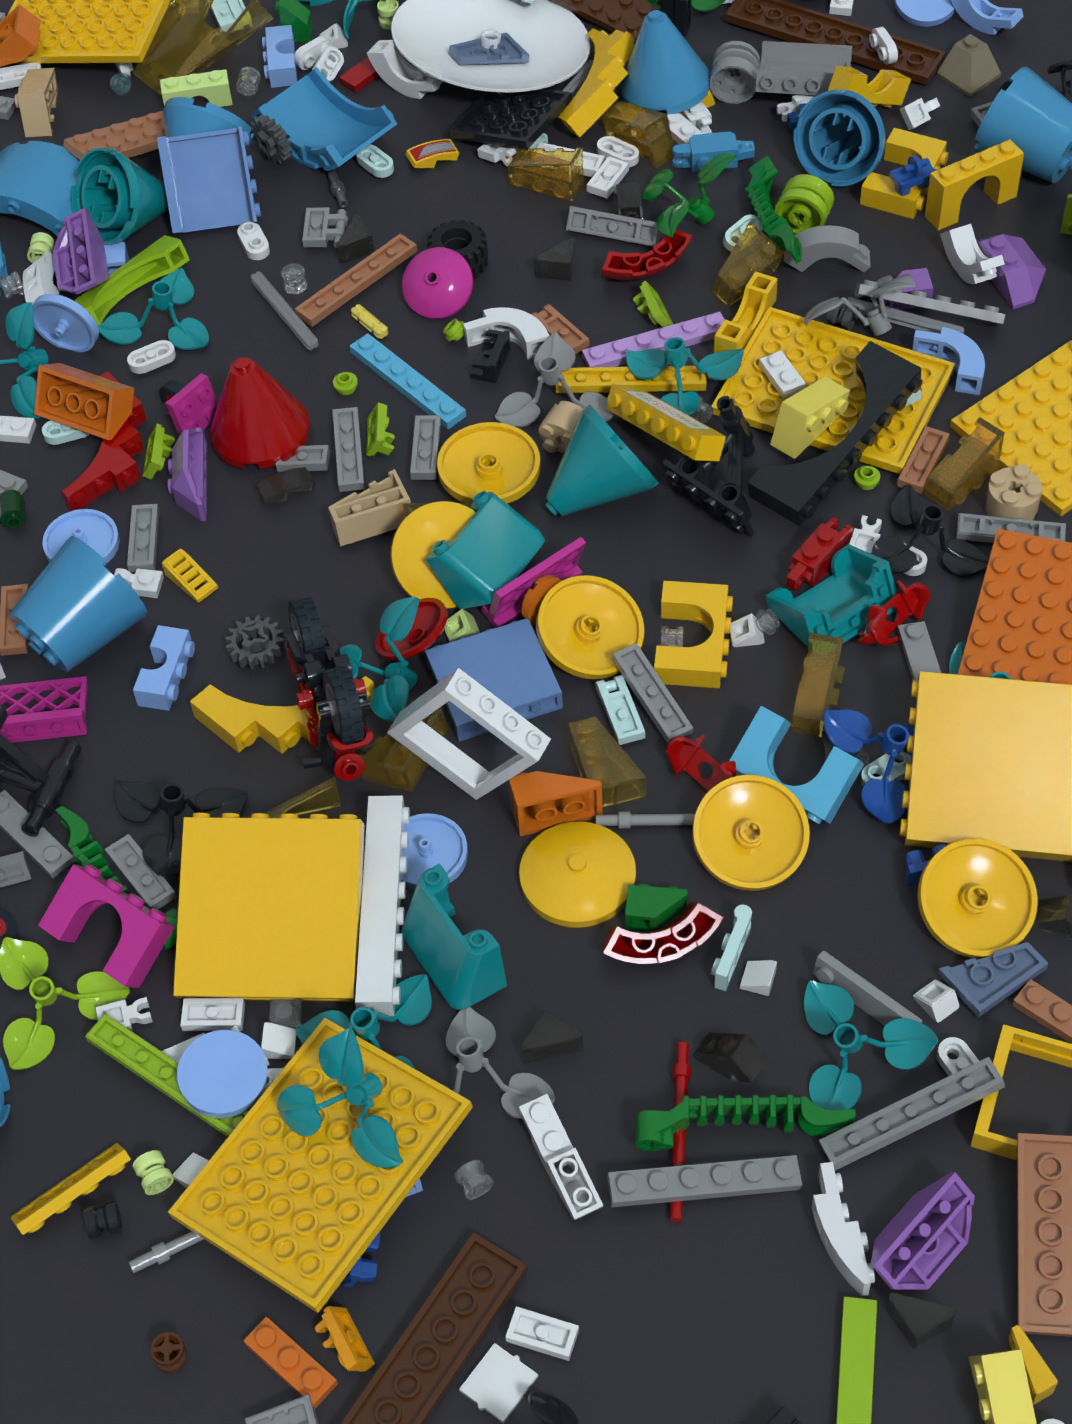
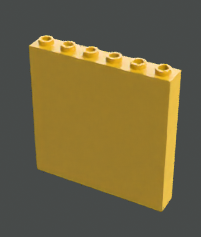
M920 671L918 680L912 681L911 697H916V707H910L909 725H914L913 735H909V740L907 741V752L912 753L911 763H906L904 775V780H910L909 791H903L902 808H907V819H901L900 836L905 837L904 845L933 848L937 845L945 843L949 845L963 839L979 838L997 842L1013 851L1018 857L1072 862V685Z
M193 813V817H184L173 996L179 999L244 998V1000L355 1002L365 826L362 820L357 819V816L352 814L339 815V819H328V816L324 814H311L310 819L298 818L296 814H281L280 818H269L268 814L262 813L251 814V818H240V815L236 813H223L222 818H210L208 813Z

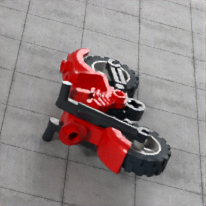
M306 597L289 601L288 612L290 614L291 633L283 635L286 646L285 651L299 692L296 693L297 705L299 710L305 709L308 720L309 741L313 747L318 748L319 754L302 758L304 769L333 765L334 755L335 760H337L334 766L335 775L344 781H352L364 772L365 762L362 757L379 752V745L377 741L371 743L373 733L371 729L367 728V710L371 706L370 701L367 700L365 682L363 679L353 678L352 666L348 655H340V645L332 633L330 625H321L313 599Z

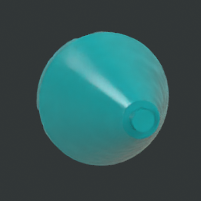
M92 149L81 158L75 169V173H79L77 186H71L73 213L83 208L88 210L104 241V245L119 244L169 210L165 184L115 149Z
M588 405L580 414L546 494L548 502L545 505L555 516L558 513L566 516L652 490L659 482L594 408Z

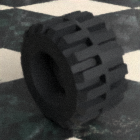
M450 220L449 223H441L440 227L436 226L433 228V232L429 233L427 249L444 247L458 252L468 262L473 278H477L479 273L485 271V267L488 265L487 238L479 225L474 226V223L471 221Z

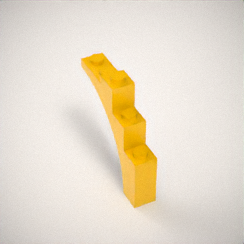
M592 28L586 34L595 45L592 67L580 90L558 116L568 130L578 137H581L618 99L613 91L629 74L624 66L631 58L635 46V39L627 31L624 33L616 29L612 34L608 35L603 30L598 31Z
M365 676L362 679L366 686L367 700L371 703L372 693L375 690L374 682ZM212 685L207 686L190 701L194 717L238 753L245 747L251 746L258 736L281 754L288 748L295 746L301 737L310 743L305 709L299 710L298 705L263 706L248 703L226 695Z

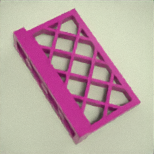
M582 537L578 538L497 590L492 603L484 605L481 610L491 624L498 628L522 615V602L525 594L529 589H534L537 585L534 582L544 575H554L563 581L571 577L581 576L583 572L577 564L586 544Z
M87 676L1 685L0 706L5 702L11 706L6 709L8 717L0 730V734L11 743L87 735ZM71 687H80L73 695L66 692ZM44 690L53 691L45 698L39 695ZM17 693L26 694L18 701L12 698ZM59 696L66 699L58 706L52 703ZM32 699L39 702L31 709L24 706ZM72 704H75L76 706L79 707V708L67 709V708L70 707ZM45 707H47V708H49L50 710H52V711L40 712V711H41L42 709H44ZM18 710H20L21 712L24 713V714L12 715V714H14V713H15L16 711H18Z

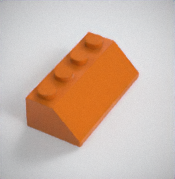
M62 363L39 365L34 414L103 439L112 440L132 413L134 388Z

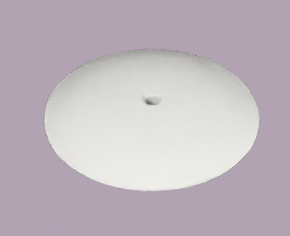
M406 0L397 9L391 24L392 38L397 49L415 67L447 83L474 90L525 92L550 87L576 74L584 66L590 53V38L586 35L588 32L582 22L571 11L550 0H536L532 4L521 0ZM507 32L529 54V63L460 65L449 54V46L481 38V45L484 48L490 49V46L494 45V49H496L497 45L501 42V33ZM492 36L495 39H487L485 37Z

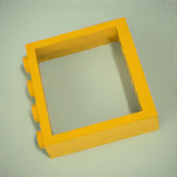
M1003 1024L993 1064L1001 1077H1003L1009 1050L1072 1068V1044ZM997 1091L983 1098L970 1147L1017 1161V1140L988 1132L999 1092Z

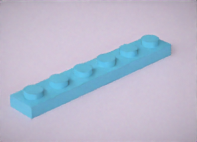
M367 333L349 346L350 353L429 415H440L441 425L447 430L467 417L466 409Z

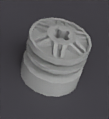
M730 41L723 43L716 49L713 55L710 89L717 99L729 104H739L753 97L756 92L757 68L760 65V57L755 48L742 41Z

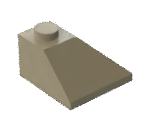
M969 34L954 44L939 68L937 77L968 97H971L1001 77V72L988 45L972 34Z

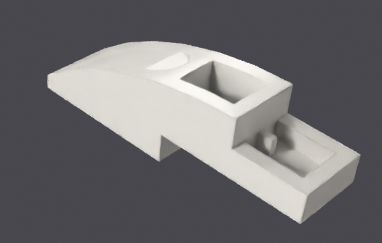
M49 250L23 271V289L26 303L32 302L33 305L35 300L44 294L59 295V289L53 284L54 256Z
M548 1094L519 1106L518 1110L532 1137L531 1142L572 1218L577 1220L602 1208V1201L576 1148H573Z
M833 1162L820 1163L818 1178L822 1194L813 1195L811 1207L817 1230L828 1255L839 1272L861 1296H867L871 1283H875V1275L871 1263L866 1262L865 1252H868L866 1232H860L858 1221L849 1222L847 1204L841 1203L839 1193L843 1192L841 1174L835 1173Z

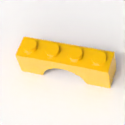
M836 66L828 91L835 89L853 91L866 98L875 107L878 104L890 108L892 105H902L911 78L895 70L881 69L877 76L867 84L868 75L852 67Z
M754 272L745 287L742 302L732 321L725 319L714 336V353L745 349L768 307H772L777 299L778 278Z

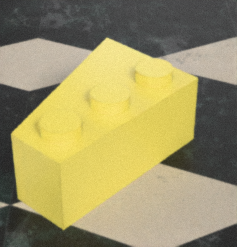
M825 376L784 400L781 404L770 445L795 459L833 421L846 411L849 404L847 399L850 390Z
M1021 1349L968 1357L979 1397L980 1414L985 1424H1037Z

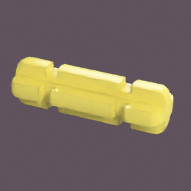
M357 304L351 308L352 317L378 339H383L388 335V327L362 305Z

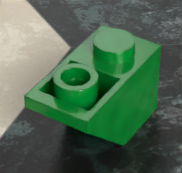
M297 0L276 1V14L280 15L279 26L292 25L294 42H310L313 31L310 10Z
M648 884L628 885L625 930L651 932L662 928L686 910L688 890L675 886L664 888L652 887Z

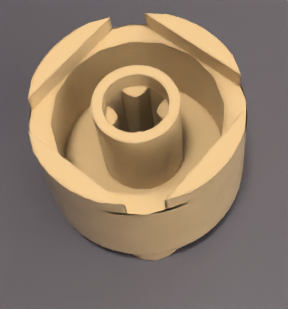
M560 401L558 405L554 404L538 429L539 435L543 440L542 446L547 452L555 453L557 451L564 454L580 414L584 410L583 408L568 401Z
M1022 464L1015 467H1006L992 473L985 504L987 515L1033 520L1038 512L1042 494L1040 479L1030 471L1028 466Z

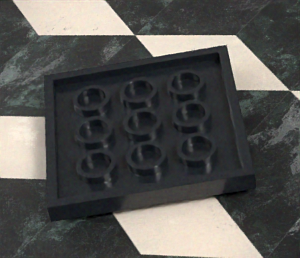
M544 88L525 92L485 91L450 127V138L528 150L572 101V93Z

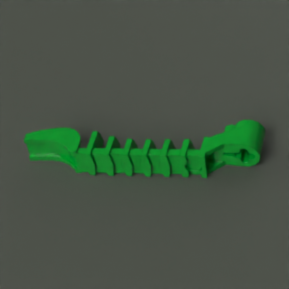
M767 155L748 168L752 178L745 190L754 206V210L758 214L757 217L761 221L763 230L772 244L776 246L778 251L787 250L791 252L794 262L797 264L802 260V246L799 239L794 237L792 228L786 219L782 216L780 217L775 212L770 197V189L774 177L779 172Z
M63 806L55 809L62 819L60 823L71 834L68 846L77 865L85 867L86 864H90L102 871L100 876L108 880L110 878L122 885L116 875L114 876L104 858L102 846L97 840H93L87 823L80 816ZM124 886L122 891L129 895L131 892ZM175 908L164 913L167 915L166 921L175 926L163 946L165 950L176 945L178 912Z
M789 1094L786 1097L770 1095L769 1097L759 1098L758 1095H752L751 1098H741V1095H735L734 1098H724L721 1095H718L717 1098L700 1096L699 1099H689V1096H684L683 1101L670 1111L645 1110L636 1114L635 1146L643 1151L672 1149L674 1133L679 1130H686L690 1125V1119H697V1126L705 1127L707 1125V1116H714L715 1126H722L725 1123V1115H731V1122L734 1126L742 1123V1115H749V1125L751 1126L759 1123V1115H766L767 1128H774L777 1125L776 1114H783L784 1133H791L794 1130V1114H797L798 1125L805 1134L815 1137L826 1136L852 1124L856 1117L855 1109L827 1110L815 1105L807 1097H793V1095Z

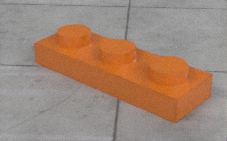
M267 1316L243 1340L247 1348L301 1397L310 1395L314 1409L338 1385L337 1380Z

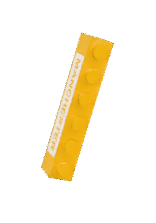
M611 385L607 398V410L693 460L720 461L726 436L637 386Z

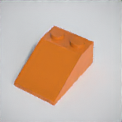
M20 4L0 22V67L23 61L29 55H34L39 48L38 38L41 33V20Z
M540 771L519 773L509 779L511 809L520 837L545 831L562 823L583 822L595 819L596 815L603 814L602 785L599 780Z

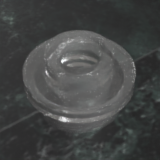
M761 609L756 613L757 619H755V623L762 633L772 635L780 627L779 619L771 609Z

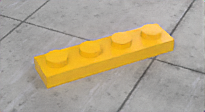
M115 1143L10 1217L22 1235L27 1232L37 1231L44 1225V1220L54 1213L59 1214L67 1210L72 1204L71 1201L81 1194L86 1195L94 1191L99 1185L98 1182L108 1175L114 1176L125 1168V1163L130 1161L131 1158L122 1146Z

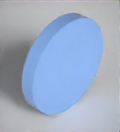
M894 0L895 7L904 20L922 27L939 25L947 21L956 11L951 0Z
M44 294L39 296L32 305L34 328L51 344L76 352H86L94 346L99 337L98 325L93 316L77 302L57 294Z
M79 509L67 512L56 518L46 529L42 541L43 549L49 562L66 540L74 536L100 554L106 560L103 564L104 566L115 556L119 548L120 537L116 524L108 515L93 509Z
M425 813L411 816L410 824H405L404 831H408L409 847L408 849H403V856H407L408 867L407 874H402V881L406 882L407 888L415 890L422 873L440 863L449 877L450 884L462 873L468 859L467 841L462 829L454 821L442 815Z
M217 1030L200 1036L186 1048L179 1060L177 1080L184 1100L192 1109L208 1117L228 1118L247 1111L262 1096L268 1081V1067L261 1047L251 1037L238 1031Z

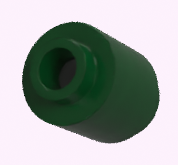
M6 490L0 496V522L5 527L17 528L26 522L25 500L20 492L16 490Z

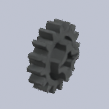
M260 115L250 123L252 126L251 132L254 134L253 139L256 140L254 144L261 154H266L268 160L272 158L273 163L278 162L281 164L291 156L290 152L293 151L289 146L291 141L286 138L287 133L282 126L276 125L274 118L270 120L268 115Z
M257 615L253 621L246 617L245 623L236 622V629L229 628L230 636L225 637L228 656H231L232 662L239 661L241 668L249 664L250 669L254 670L255 665L259 664L263 669L265 668V662L268 661L274 664V656H282L281 649L285 648L283 630L279 629L277 622L271 624L269 617L264 621H261L260 615Z

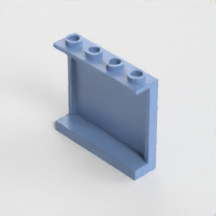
M238 126V128L168 138L166 136L157 137L174 235L239 226L246 222L258 223L257 217H261L259 203L254 202L253 196L254 193H257L256 180L251 179L249 171L254 169L252 155H247L246 146L250 145L248 131L243 132L242 126Z
M528 618L513 621L498 628L487 629L482 633L462 637L456 641L425 650L427 668L432 670L437 683L457 668H460L526 720L563 708L562 691ZM450 701L445 703L453 720L455 734L459 742L490 732Z

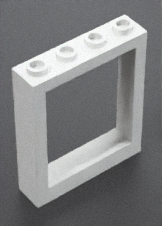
M457 668L400 711L387 732L476 800L538 762L551 740L550 737L460 668ZM450 701L518 754L489 772L422 720Z

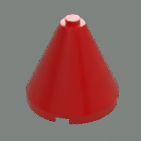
M244 357L236 359L230 365L210 427V439L214 451L227 464L245 469V464H258L259 469L275 466L279 460L287 461L297 454V449L306 444L308 440L307 433L309 428H311L309 414L305 405L255 361Z

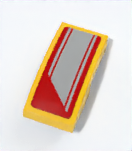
M442 139L414 146L406 150L405 155L414 168H435L437 160H457L459 151L451 139Z

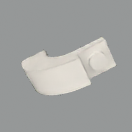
M379 40L367 52L369 60L379 76L393 89L408 97L421 99L427 92L438 90L443 82L412 66L397 49L393 40Z
M971 224L940 234L951 265L958 275L969 284H977L997 277L996 267L1005 264L1002 255L988 258L982 253L976 242Z
M499 307L483 310V318L463 323L464 338L468 347L484 342V339L496 340L494 337L485 336L487 330L502 332L506 330L510 332V341L521 347L527 360L535 358L540 346L550 336L544 325L536 317L514 308Z

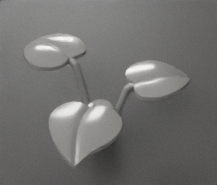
M905 274L894 279L891 275L884 276L874 281L879 283V289L872 293L873 297H871L874 307L866 312V318L845 297H834L813 306L807 312L804 323L807 327L812 319L837 308L841 304H845L862 320L864 326H870L874 336L881 335L892 328L885 310L883 294L897 289L916 287V284L911 274ZM854 294L856 298L865 296L860 294ZM874 297H879L880 306H878L877 300Z
M554 332L540 346L534 358L535 368L541 374L537 378L538 385L535 397L532 399L525 392H515L508 395L500 404L495 414V419L500 423L509 424L517 428L531 425L541 414L540 408L536 403L539 401L542 384L546 383L552 386L558 382H561L574 404L583 409L591 405L605 422L612 419L614 413L606 409L607 398L599 393L585 392L579 401L574 397L561 372L567 371L573 366L576 359L575 352L569 344Z
M471 1007L458 1012L447 1031L445 1041L448 1051L453 1056L459 1058V1063L456 1065L457 1073L454 1092L459 1094L464 1070L474 1073L483 1066L500 1089L505 1091L501 1098V1104L505 1112L510 1116L523 1119L518 1110L519 1106L545 1094H548L551 1103H554L555 1095L552 1088L543 1079L534 1074L517 1073L511 1077L509 1086L505 1085L489 1064L488 1058H485L483 1052L492 1047L496 1039V1031L493 1024L475 1012Z

